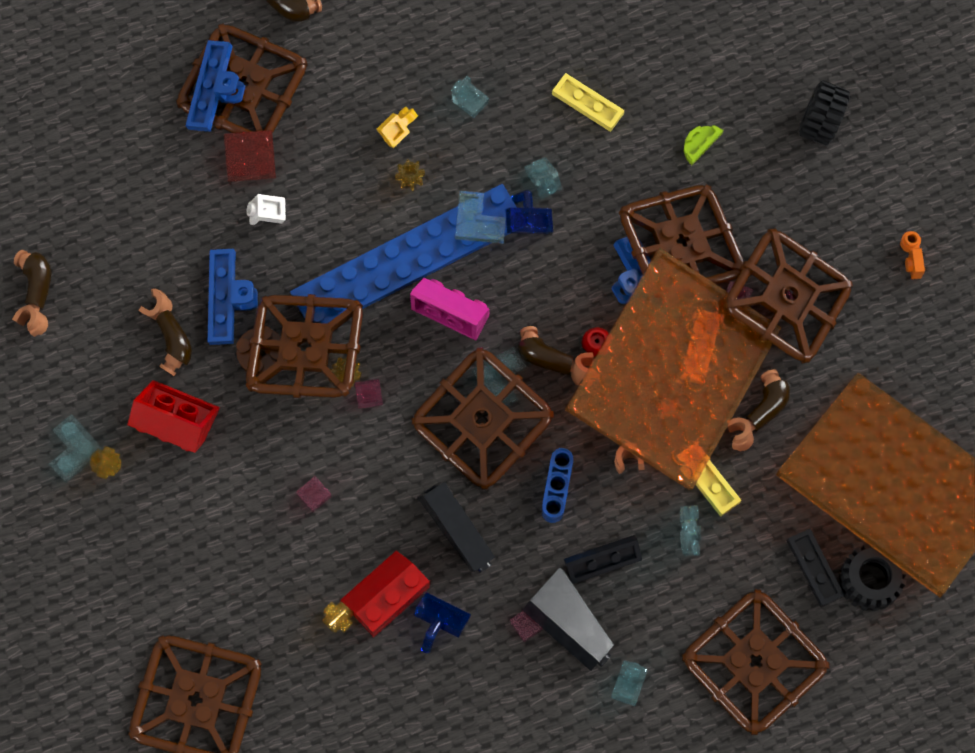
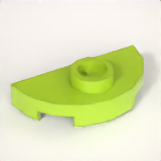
M712 125V127L698 126L690 131L685 139L684 154L691 166L723 134L724 130Z

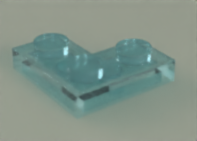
M460 191L455 239L504 244L506 217L482 215L484 193Z
M515 347L496 356L515 375L526 369V365ZM488 362L484 363L485 387L497 397L509 383ZM476 367V368L472 369V373H473L474 377H475L476 380H477V367ZM512 391L502 403L508 407L517 402L518 398Z
M71 414L53 429V432L67 446V449L50 462L49 465L67 483L101 455L104 450Z

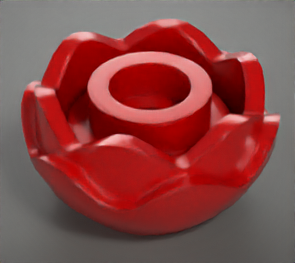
M594 327L584 333L581 344L587 353L593 352L594 357L604 356L610 351L612 338L605 329Z

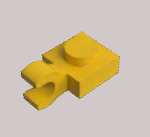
M404 107L398 115L392 113L377 128V131L385 142L394 148L410 133L407 126L418 115L414 109L411 108L409 110L407 107Z

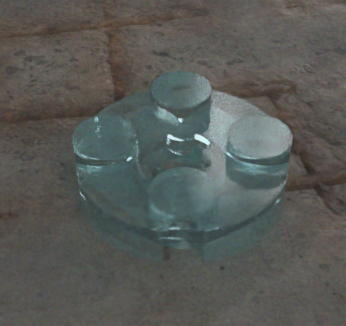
M697 505L681 506L680 523H682L680 539L684 556L700 554L701 527L696 524V520L699 518Z

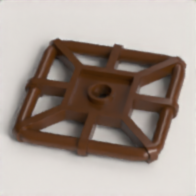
M224 23L219 24L208 40L219 41L222 36L224 42H230L228 35H231L257 46V49L251 60L248 61L236 56L232 48L227 71L236 73L240 81L246 79L248 86L245 87L242 101L235 104L227 103L222 114L219 116L215 115L213 125L219 130L225 129L247 140L260 142L261 144L266 143V140L273 134L286 108L290 107L292 103L291 98L308 66L307 61L298 54L269 42V39L266 37L260 38L237 27L224 25ZM206 45L200 56L192 63L194 67L176 100L178 108H181L188 114L193 95H188L198 79ZM265 50L293 62L272 70L257 65ZM295 71L283 95L279 96L266 90L272 78ZM236 89V92L231 95H236L238 93V89ZM262 97L278 104L264 130H262L255 111ZM234 106L250 113L256 132L227 120Z
M707 184L705 186L695 185L669 193L663 191L658 196L631 202L621 207L619 215L633 250L631 254L633 259L637 260L647 287L654 294V298H670L695 290L701 292L706 290V287L734 280L741 273V266L744 261L732 234V225L727 222L714 191L711 190V186ZM700 195L690 215L676 217L671 202ZM707 198L719 228L703 232L697 216ZM661 205L668 221L656 224L635 213V211ZM632 223L652 232L656 245L642 247ZM723 235L734 263L713 253L707 240ZM679 237L687 241L686 247L677 243ZM660 253L666 269L657 285L646 256ZM709 261L727 270V272L703 278L696 263ZM687 266L693 281L664 289L672 270Z
M775 228L768 229L748 261H745L741 266L742 271L726 297V303L723 304L724 309L739 322L759 334L760 339L764 342L767 340L792 358L802 363H809L817 354L829 331L834 329L837 324L836 319L850 296L853 284L843 273L817 256L818 253L815 251H809ZM769 243H771L777 268L772 276L756 266ZM781 243L805 259L799 271L786 263ZM811 265H814L836 280L837 283L819 286L807 278L806 274ZM750 275L766 284L760 296L736 300ZM791 290L794 300L787 299L785 292ZM841 291L828 315L813 305L819 294ZM761 304L773 312L774 315L767 327H764L738 308ZM807 314H810L822 324L810 346H808L803 327V321ZM780 318L793 326L799 350L773 333Z
M308 294V296H263L257 308L253 337L249 340L251 349L246 372L247 389L250 392L254 391L262 394L293 395V398H301V396L336 398L346 397L350 394L349 390L353 384L356 357L360 353L361 347L359 345L363 305L358 300L316 297L315 294ZM274 305L307 306L305 322L287 321ZM315 307L347 308L329 323H313ZM267 309L283 327L281 340L262 339ZM352 318L349 343H331L333 331ZM304 342H308L311 347L306 348V351H302L301 347H299ZM260 349L279 350L277 362L256 377ZM329 353L347 354L343 382H340L327 367ZM282 370L297 371L294 385L265 384ZM305 371L322 372L335 388L303 386Z
M481 347L471 352L446 379L443 378L439 382L441 385L420 406L414 418H411V422L416 431L442 455V459L445 462L449 461L468 480L481 487L482 490H485L494 485L520 457L523 458L526 455L525 451L549 426L551 419L554 418V411H551L549 405L523 382V378L519 374L515 375L496 356ZM484 360L509 382L497 397L485 387ZM477 361V387L465 398L453 385ZM516 388L540 411L512 412L502 402ZM448 391L461 402L450 416L425 417ZM479 412L481 414L487 412L489 414L487 416L488 422L478 424V417L476 415ZM541 419L518 445L503 433L514 420ZM452 423L462 434L448 448L425 425ZM499 437L513 451L488 476L487 449ZM468 439L480 449V476L455 454Z
M754 589V592L745 595L722 617L718 616L714 619V624L689 645L685 653L682 654V661L685 662L688 670L710 692L715 703L718 701L743 729L750 732L751 735H758V733L766 730L791 706L795 707L799 703L798 700L822 679L829 669V662L824 654L801 631L800 625L796 621L793 622L760 589ZM753 603V630L740 640L728 627V624ZM761 603L786 628L773 642L760 629ZM720 631L735 645L724 656L696 654ZM792 635L816 661L789 660L777 647L787 637ZM752 655L755 658L761 657L760 663L762 667L754 666L752 668L749 657ZM696 662L723 664L734 677L719 689ZM787 668L816 669L792 692H789L777 679ZM738 682L751 694V721L725 695ZM771 684L784 699L758 722L759 694Z
M162 635L158 637V641L152 649L144 679L140 681L138 686L140 692L130 721V732L128 733L130 739L142 745L172 753H213L186 745L191 727L194 726L209 730L221 753H238L248 718H251L253 714L251 708L261 677L260 667L262 664L260 660H256L246 654L215 647V644L210 642L207 645L177 636L164 637ZM170 646L205 654L200 674L183 670ZM163 649L177 672L172 690L153 685ZM212 656L247 665L223 680L207 676ZM251 673L242 706L236 707L222 703L226 687ZM150 692L168 696L169 700L165 713L140 727ZM199 693V697L203 701L202 703H197L196 707H193L189 697ZM220 710L239 715L229 750L226 749L215 729ZM167 720L184 724L179 743L145 735L146 732Z

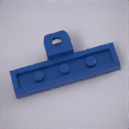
M210 40L207 42L185 125L188 130L211 132L218 101L235 104L243 99L246 86L243 82L238 81L239 76L236 73L227 71L233 47L230 42ZM236 89H238V93L236 95H231L236 92Z
M625 237L617 240L613 246L627 269L612 286V291L618 302L626 304L642 296L658 327L679 319L681 313L672 297L659 299L653 297L654 294L648 289L637 260L633 259L631 254L633 250L628 238ZM646 256L653 276L658 285L661 280V277L658 274L655 266L653 265L650 257ZM621 288H623L624 293H625L626 295H623V294L620 292V289H621Z
M234 249L210 250L209 345L234 344V309L235 311H249L256 309L258 306V291L254 288V284L249 280H235L236 252Z

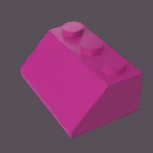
M423 278L410 293L411 310L474 340H477L489 318L490 309L487 308L485 303L480 300L472 301L466 298L465 294L459 290L453 289L451 291L435 279L428 280Z

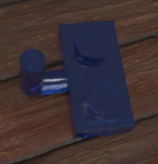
M530 190L512 195L513 202L515 204L523 202L524 208L505 209L507 233H553L552 209L533 208V198Z
M426 592L414 613V616L431 624L421 646L422 652L429 653L431 651L435 637L440 629L459 638L471 614Z

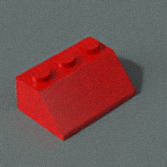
M152 380L133 400L127 425L139 432L155 436L163 442L177 445L185 451L196 453L204 443L220 407Z
M396 550L340 601L363 627L375 637L430 588V581L410 560Z

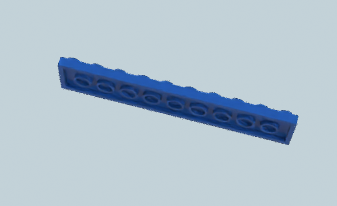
M501 184L291 290L290 294L291 296L315 294L316 297L358 300L363 305V309L526 226V222L506 188ZM297 306L305 320L307 306ZM315 307L313 323H329L347 308Z

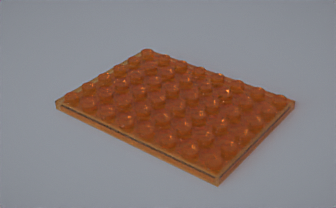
M659 248L565 410L683 487L692 490L771 348L772 343L767 340L765 342L761 340L759 334L739 322L728 311H725L723 304L726 303L727 291ZM749 306L738 308L764 327H767L770 322L768 318ZM776 325L773 333L778 335L781 327Z
M857 373L778 470L776 476L941 598L975 552V458L860 373Z

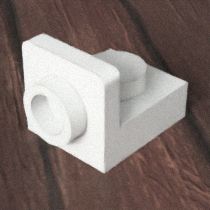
M258 194L247 206V216H250V224L255 225L258 221L282 224L285 221V198Z

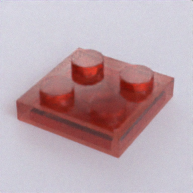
M272 130L224 134L228 182L276 178Z

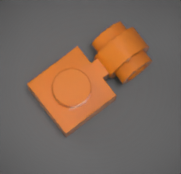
M908 231L902 236L900 246L904 251L909 252L908 258L905 259V268L907 272L911 273V279H921L925 272L922 248H920L921 237L914 231Z

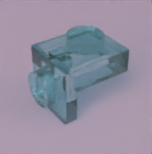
M468 76L462 81L458 80L452 88V102L473 118L489 102V97L473 86L471 78Z
M546 157L524 167L526 174L535 184L541 199L562 190L558 172Z
M624 660L611 698L636 706L648 669L637 663Z

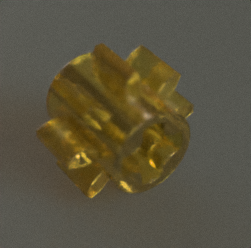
M407 159L405 164L397 165L398 171L401 173H396L395 179L402 180L401 188L408 186L413 191L416 184L423 185L421 177L425 176V170H419V161L413 163Z
M338 357L336 364H332L330 370L340 382H343L346 358ZM360 363L355 364L353 384L351 387L354 386L355 380H359L362 373L360 371H357L359 369Z
M106 446L103 450L97 449L90 458L91 471L96 472V476L107 479L108 475L115 476L121 468L120 454L115 453V449Z
M331 602L323 610L326 616L322 621L332 632L336 633L340 629L345 633L353 625V622L350 620L353 613L344 603L339 602L335 605Z

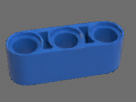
M565 448L555 450L550 460L542 504V516L550 523L560 521L564 515L573 465V455ZM565 458L568 464L561 467L556 464L555 460ZM559 481L564 485V488L554 490L551 484ZM550 505H556L560 511L557 514H550L546 508Z

